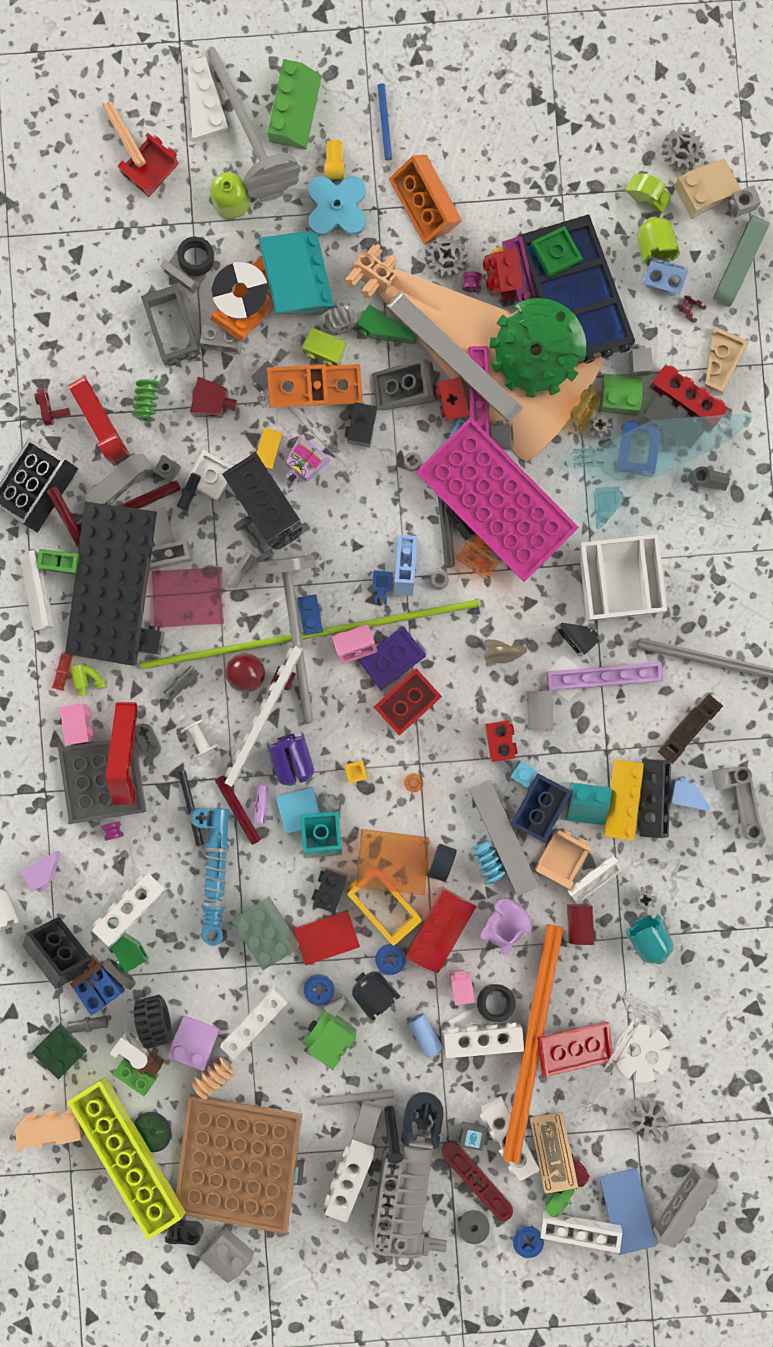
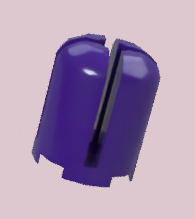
M301 732V736L297 737L294 736V733L277 738L278 742L272 745L268 742L267 748L276 776L282 785H296V777L287 747H289L299 782H306L312 777L314 767L303 732Z

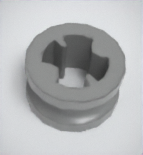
M414 452L408 453L404 458L405 468L408 471L418 470L421 464L420 456ZM411 457L415 458L414 460L418 462L417 464L414 463V466H410V463L407 462Z

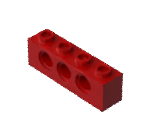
M665 364L649 388L656 393L666 395L673 401L672 403L675 406H681L688 412L689 416L692 418L696 417L706 428L712 430L728 409L725 406V402L709 395L710 392L707 389L699 388L691 378L679 374V371L674 366ZM670 381L676 382L678 388H672L670 386ZM685 393H692L693 400H689ZM701 403H706L709 406V411L703 410Z

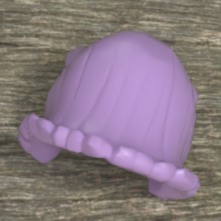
M501 898L495 904L496 912L489 918L486 927H484L480 934V938L482 940H489L492 944L501 947L502 954L506 956L511 952L512 945L521 939L524 932L528 934L532 932V927L527 912L520 904L508 898Z

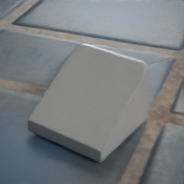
M343 996L324 1005L323 1009L333 1017H336L346 1004L347 998Z

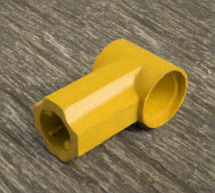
M331 139L327 141L325 177L329 180H344L343 141Z

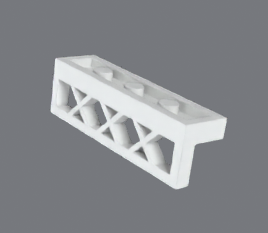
M32 550L29 551V554L21 555L20 562L33 629L38 631L53 628L54 622L44 571L37 568L39 552Z

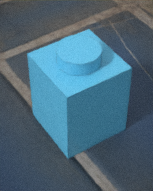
M519 760L509 777L527 788L538 771Z

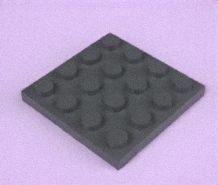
M134 737L130 775L135 788L134 805L113 804L106 782L111 740L58 748L69 824L147 812L136 737Z

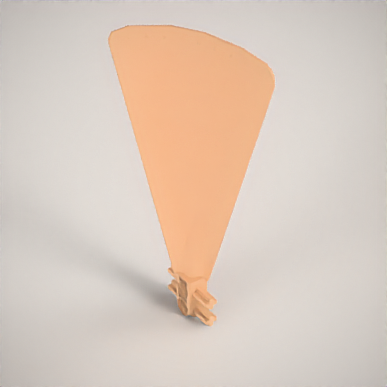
M373 244L367 253L359 254L356 262L352 265V272L345 279L347 287L350 288L352 286L354 288L358 281L361 280L366 283L361 290L363 298L366 299L368 297L370 299L374 292L377 291L387 305L401 292L468 356L469 346H488L489 376L523 407L510 422L513 423L514 447L511 449L524 461H528L541 453L565 426L581 404L598 374L603 362L602 357L596 358L595 361L589 364H584V362L577 364L574 368L579 373L573 382L567 378L558 385L561 391L554 395H550L549 390L537 391V397H527V390L517 386L512 391L505 386L504 383L508 379L500 370L495 373L492 362L497 361L495 349L489 348L490 338H497L501 328L496 324L502 315H505L507 318L513 314L512 312L403 271L393 270L398 263L396 256L393 255L391 257L389 255L382 263L377 259L382 253L378 244L376 246ZM417 336L420 344L451 379L460 377ZM586 341V349L598 346ZM541 346L532 347L534 354L541 353ZM461 378L464 394L469 399V384ZM489 404V424L491 426L496 424V421L506 420Z

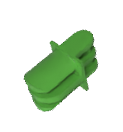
M575 1189L552 1192L545 1202L548 1214L552 1217H558L568 1204L572 1205L570 1198L574 1194Z

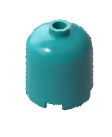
M659 914L655 918H652L651 915L642 917L634 922L635 926L630 929L628 927L626 929L630 942L643 962L662 964L667 961V957L673 951V941Z

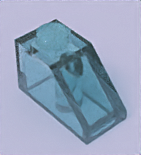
M619 486L602 487L594 490L596 529H600L623 503V492L620 491Z

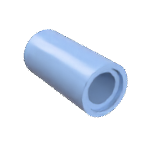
M424 1013L413 1017L407 1022L427 1058L443 1049Z

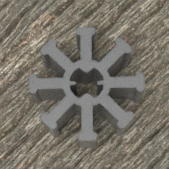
M646 1097L645 1108H642L638 1098L633 1100V1104L639 1111L634 1112L629 1109L626 1111L628 1119L630 1121L635 1120L632 1123H628L633 1134L635 1135L640 1130L638 1134L641 1139L648 1141V1133L652 1129L654 1137L656 1139L661 1138V1133L655 1127L657 1125L665 1129L668 1128V1122L665 1117H660L663 1114H667L660 1103L654 1108L656 1103L651 1097ZM646 1116H648L650 1119L647 1122L645 1121Z

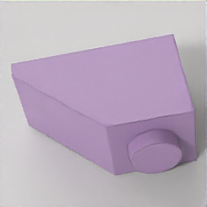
M59 851L20 871L31 892L35 890L41 892L49 887L48 883L54 879L60 858Z

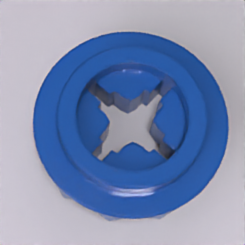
M383 945L377 951L375 957L378 969L387 975H395L401 972L406 964L403 949L397 945ZM387 952H389L391 956H397L394 959L395 966H393L391 962H384L388 958Z
M317 974L311 976L305 982L304 995L311 1004L317 1006L325 1005L333 998L335 990L333 981L327 976ZM318 982H320L321 988L327 989L321 992L320 997H318L317 991L311 990L317 988Z
M523 1226L513 1236V1246L520 1256L533 1258L542 1251L544 1239L541 1238L540 1230L533 1226ZM523 1236L526 1237V1238H528V1239L531 1238V1237H533V1238L531 1239L533 1246L530 1245V1244H528V1243H527L526 1245H524V1244H525V1240H524Z

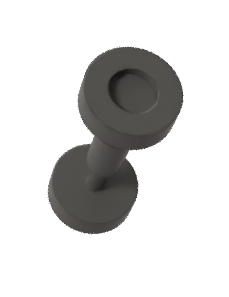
M247 516L238 521L233 527L237 532L242 529L246 531L247 537L254 548L257 547L261 553L256 558L257 563L265 562L275 554L272 549L266 552L260 547L261 543L247 527L252 523L251 518Z

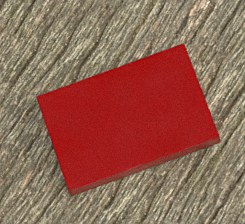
M348 910L293 928L295 937L300 944L299 949L305 966L360 947Z

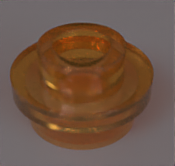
M417 773L407 775L404 780L405 788L410 792H418L423 787L422 777ZM412 779L417 780L416 786L410 785Z

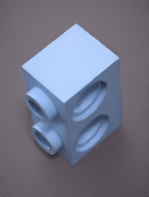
M651 257L643 278V284H646L647 288L653 290L657 288L663 289L669 295L680 294L688 274V268ZM653 271H659L661 276L654 279L650 274ZM676 276L679 278V281L676 284H671L669 279Z

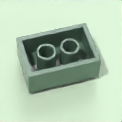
M269 896L232 920V923L262 970L293 953L300 946Z

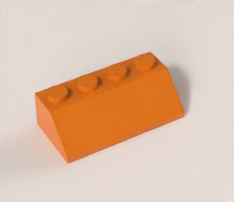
M413 155L389 178L423 244H428L437 237L439 238L449 233L462 222L427 155Z

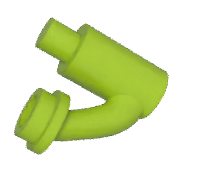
M84 664L71 666L75 689H78L79 696L87 695L86 688L89 686L86 674L96 681L93 683L95 689L107 687V680L103 681L101 676L91 667Z

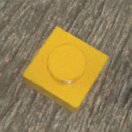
M363 760L344 765L349 784L368 779Z

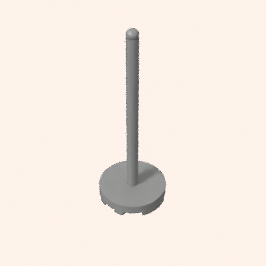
M209 47L207 54L259 160L249 169L244 178V185L249 197L259 198L261 202L277 199L284 195V190L298 183V175L301 172L296 159L289 154H275L267 157L216 49Z
M313 555L257 563L258 575L282 572L293 648L296 645L302 648L303 646L292 571L315 567ZM302 652L296 664L303 720L306 724H310L313 721L304 653Z

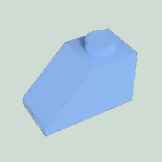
M678 777V781L672 780L670 803L710 811V806L696 785L689 783L690 779Z

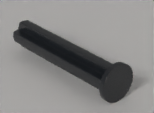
M386 1106L384 1114L389 1146V1156L387 1159L389 1163L397 1164L403 1161V1155L400 1153L395 1109L393 1106Z

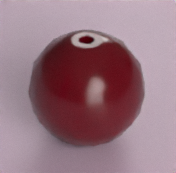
M238 654L226 666V680L236 691L245 693L255 691L262 685L265 679L263 663L252 654Z

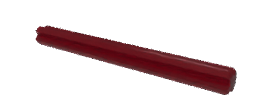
M175 480L118 506L139 509L179 491L181 487L178 481ZM82 522L77 524L80 530L82 527Z

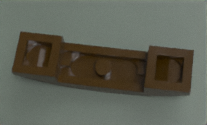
M708 693L678 724L657 752L667 760H671L673 764L685 751L686 746L706 723L714 718L723 705Z

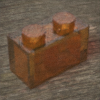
M469 540L456 557L458 561L485 580H488L500 563Z

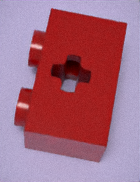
M461 377L438 382V387H435L437 398L442 399L443 406H440L442 418L446 417L448 421L468 416L469 410ZM449 394L457 397L453 405L446 401L449 398Z

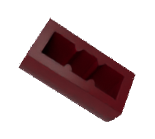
M590 903L567 904L569 943L574 945H594L593 906Z

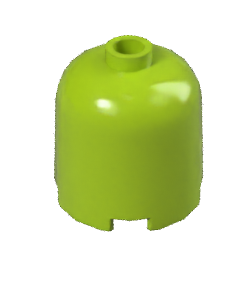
M225 172L214 178L211 183L210 194L214 209L218 215L229 220H234L242 214L245 215L250 206V197L241 177L235 173Z
M650 217L639 227L637 240L643 264L646 263V267H648L651 257L664 261L668 259L674 261L679 257L680 250L670 221L665 218Z

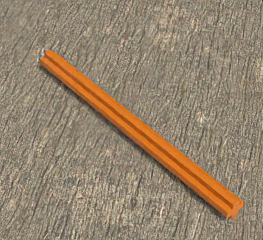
M547 924L524 1042V1051L522 1053L503 1153L504 1161L516 1164L520 1163L540 1057L537 1037L544 1035L564 929L563 927Z

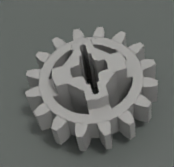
M679 127L677 132L673 129L670 135H666L665 141L661 146L664 148L661 154L666 155L664 162H671L669 167L676 165V170H679L680 166H683L685 171L688 165L693 168L695 162H699L700 156L704 151L701 149L704 142H699L701 136H695L696 130L690 133L689 127H686L685 131H682V128Z
M443 235V240L440 241L437 237L436 244L430 243L431 249H427V255L429 256L426 257V262L430 263L429 269L434 268V275L439 272L441 273V278L444 277V274H447L448 279H450L452 273L458 276V270H464L463 265L467 263L465 257H467L468 253L464 251L465 245H459L460 239L453 241L452 235L450 239ZM456 251L459 253V260L458 257L455 256ZM434 254L439 258L437 263L434 259Z

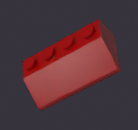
M443 887L408 947L405 957L423 968L439 973L477 906Z

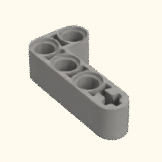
M144 454L131 455L86 494L82 501L84 504L86 501L111 505L138 480H145L154 473V467Z

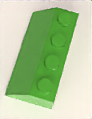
M283 59L268 128V137L271 143L306 150L322 75L301 62Z

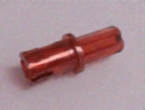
M62 652L58 668L55 669L56 675L51 688L64 691L68 674L70 675L69 668L73 655Z

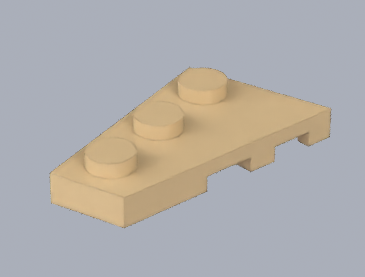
M715 326L713 327L705 387L723 394L749 341Z

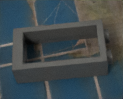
M176 284L141 296L164 365L174 366L179 364L181 360L197 358V355L201 354L178 285ZM177 299L192 346L165 354L151 307Z

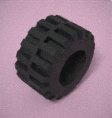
M155 995L136 1000L134 1004V1022L138 1038L143 1047L149 1049L170 1043L172 1025L168 1007L163 997Z

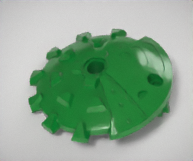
M545 298L524 300L514 305L515 313L508 318L502 315L496 323L501 328L497 338H490L489 348L495 349L497 361L492 362V367L495 373L500 370L508 379L504 384L512 391L517 386L527 390V397H537V391L549 390L550 395H554L561 391L558 385L567 378L573 382L579 374L574 368L578 359L585 360L587 348L585 333L575 314L563 304ZM533 344L541 346L542 351L540 354L532 352Z

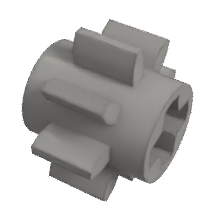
M598 414L596 419L590 418L589 421L592 425H588L587 429H591V437L597 435L598 439H600L602 434L606 436L609 434L606 428H610L612 424L607 423V416L602 418ZM597 423L603 426L601 430H599V427H595Z
M641 887V891H634L636 896L631 901L638 903L636 905L638 910L643 907L644 911L648 912V907H655L653 900H656L657 897L651 896L653 890L648 889L646 892ZM643 895L648 897V899L645 900V903L640 901V899H643Z

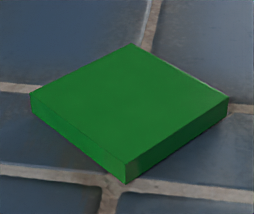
M565 226L532 241L530 244L548 278L583 260Z

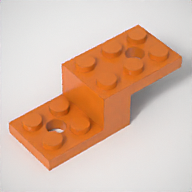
M262 256L252 264L263 273L268 285L267 298L262 308L257 313L238 320L224 314L218 308L211 315L210 319L241 342L274 309ZM236 283L233 295L237 298L244 297L248 291L247 286L244 283Z
M322 364L266 368L270 408L363 403L360 364L336 366ZM342 379L347 382L346 390H340L337 387L339 380ZM285 381H290L293 384L291 392L283 390L282 385Z

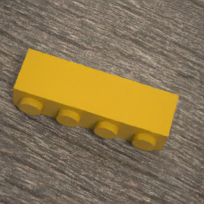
M613 760L610 785L612 792L604 836L635 840L644 763Z

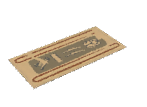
M563 1112L531 1117L530 1123L545 1194L578 1188Z

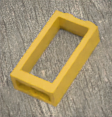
M377 866L373 869L369 867L363 872L362 875L364 877L359 882L355 880L348 886L349 891H347V895L394 946L422 921V917ZM375 875L412 915L392 935L355 894Z

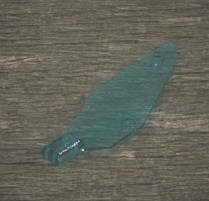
M750 414L651 420L598 447L573 449L574 454H580L573 456V460L579 462L574 463V468L598 467L614 480L655 478L731 440L752 421V416ZM720 423H726L727 427L722 428Z

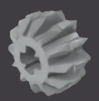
M349 305L334 308V310L329 311L325 315V325L329 332L334 335L348 332V330L353 329L357 325L358 321L355 310Z

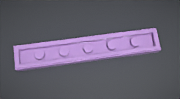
M661 662L546 672L548 691L663 681Z

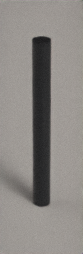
M186 770L178 772L189 815L195 809ZM191 824L196 846L204 845L200 828Z

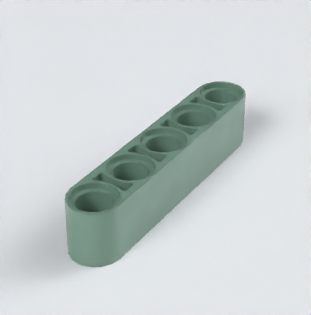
M755 215L751 216L713 296L714 300L729 307L732 305L770 222Z

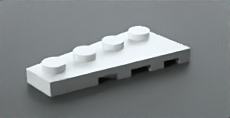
M206 57L187 62L192 139L194 142L228 131L229 128Z

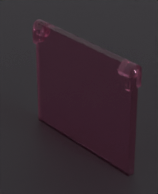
M221 567L152 571L155 627L224 624Z

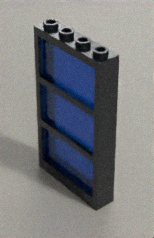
M590 215L518 235V237L522 236L537 298L551 299L563 304L575 314L583 327L586 337L585 360L578 359L577 364L583 362L584 364H589L599 357L605 359L612 356L615 352L624 353L629 351L635 342V338ZM565 226L583 260L548 278L530 244L532 241Z

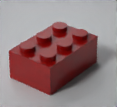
M416 668L373 708L400 736L442 696Z

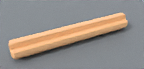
M107 102V104L103 105V109L137 167L145 165V159L112 102Z

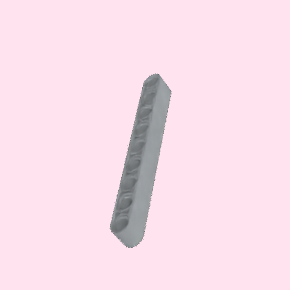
M399 292L387 305L388 309L509 423L523 409L508 392L405 295Z

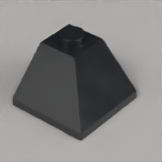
M563 622L555 627L579 657L585 655L599 642L597 639L598 634L592 627L589 629L587 626Z

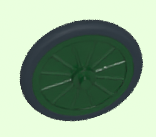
M145 1112L135 1120L134 1125L150 1152H159L167 1147L171 1139V1128L168 1121L161 1114Z

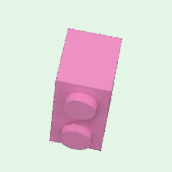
M368 624L357 626L355 629L347 632H340L332 637L341 664L378 652Z
M84 703L60 707L65 745L91 742L92 737H94L93 726H90L89 718H91L90 707H87V704Z
M456 970L454 974H450L455 1005L475 1003L469 972Z

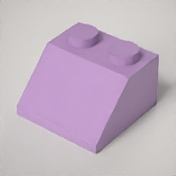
M183 1016L167 1058L204 1071L220 1028Z

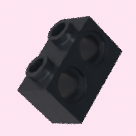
M326 867L325 871L321 870L318 882H321L319 890L315 889L311 900H314L313 906L335 913L348 874ZM328 876H335L338 882L335 885L328 884ZM328 894L331 897V901L323 903L320 896Z

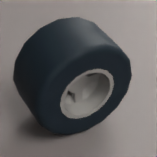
M439 844L428 876L446 882L457 850Z

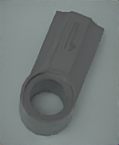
M700 466L689 474L688 480L695 487L704 486L726 491L730 481V474L709 470L707 467ZM697 472L702 475V481L697 479Z

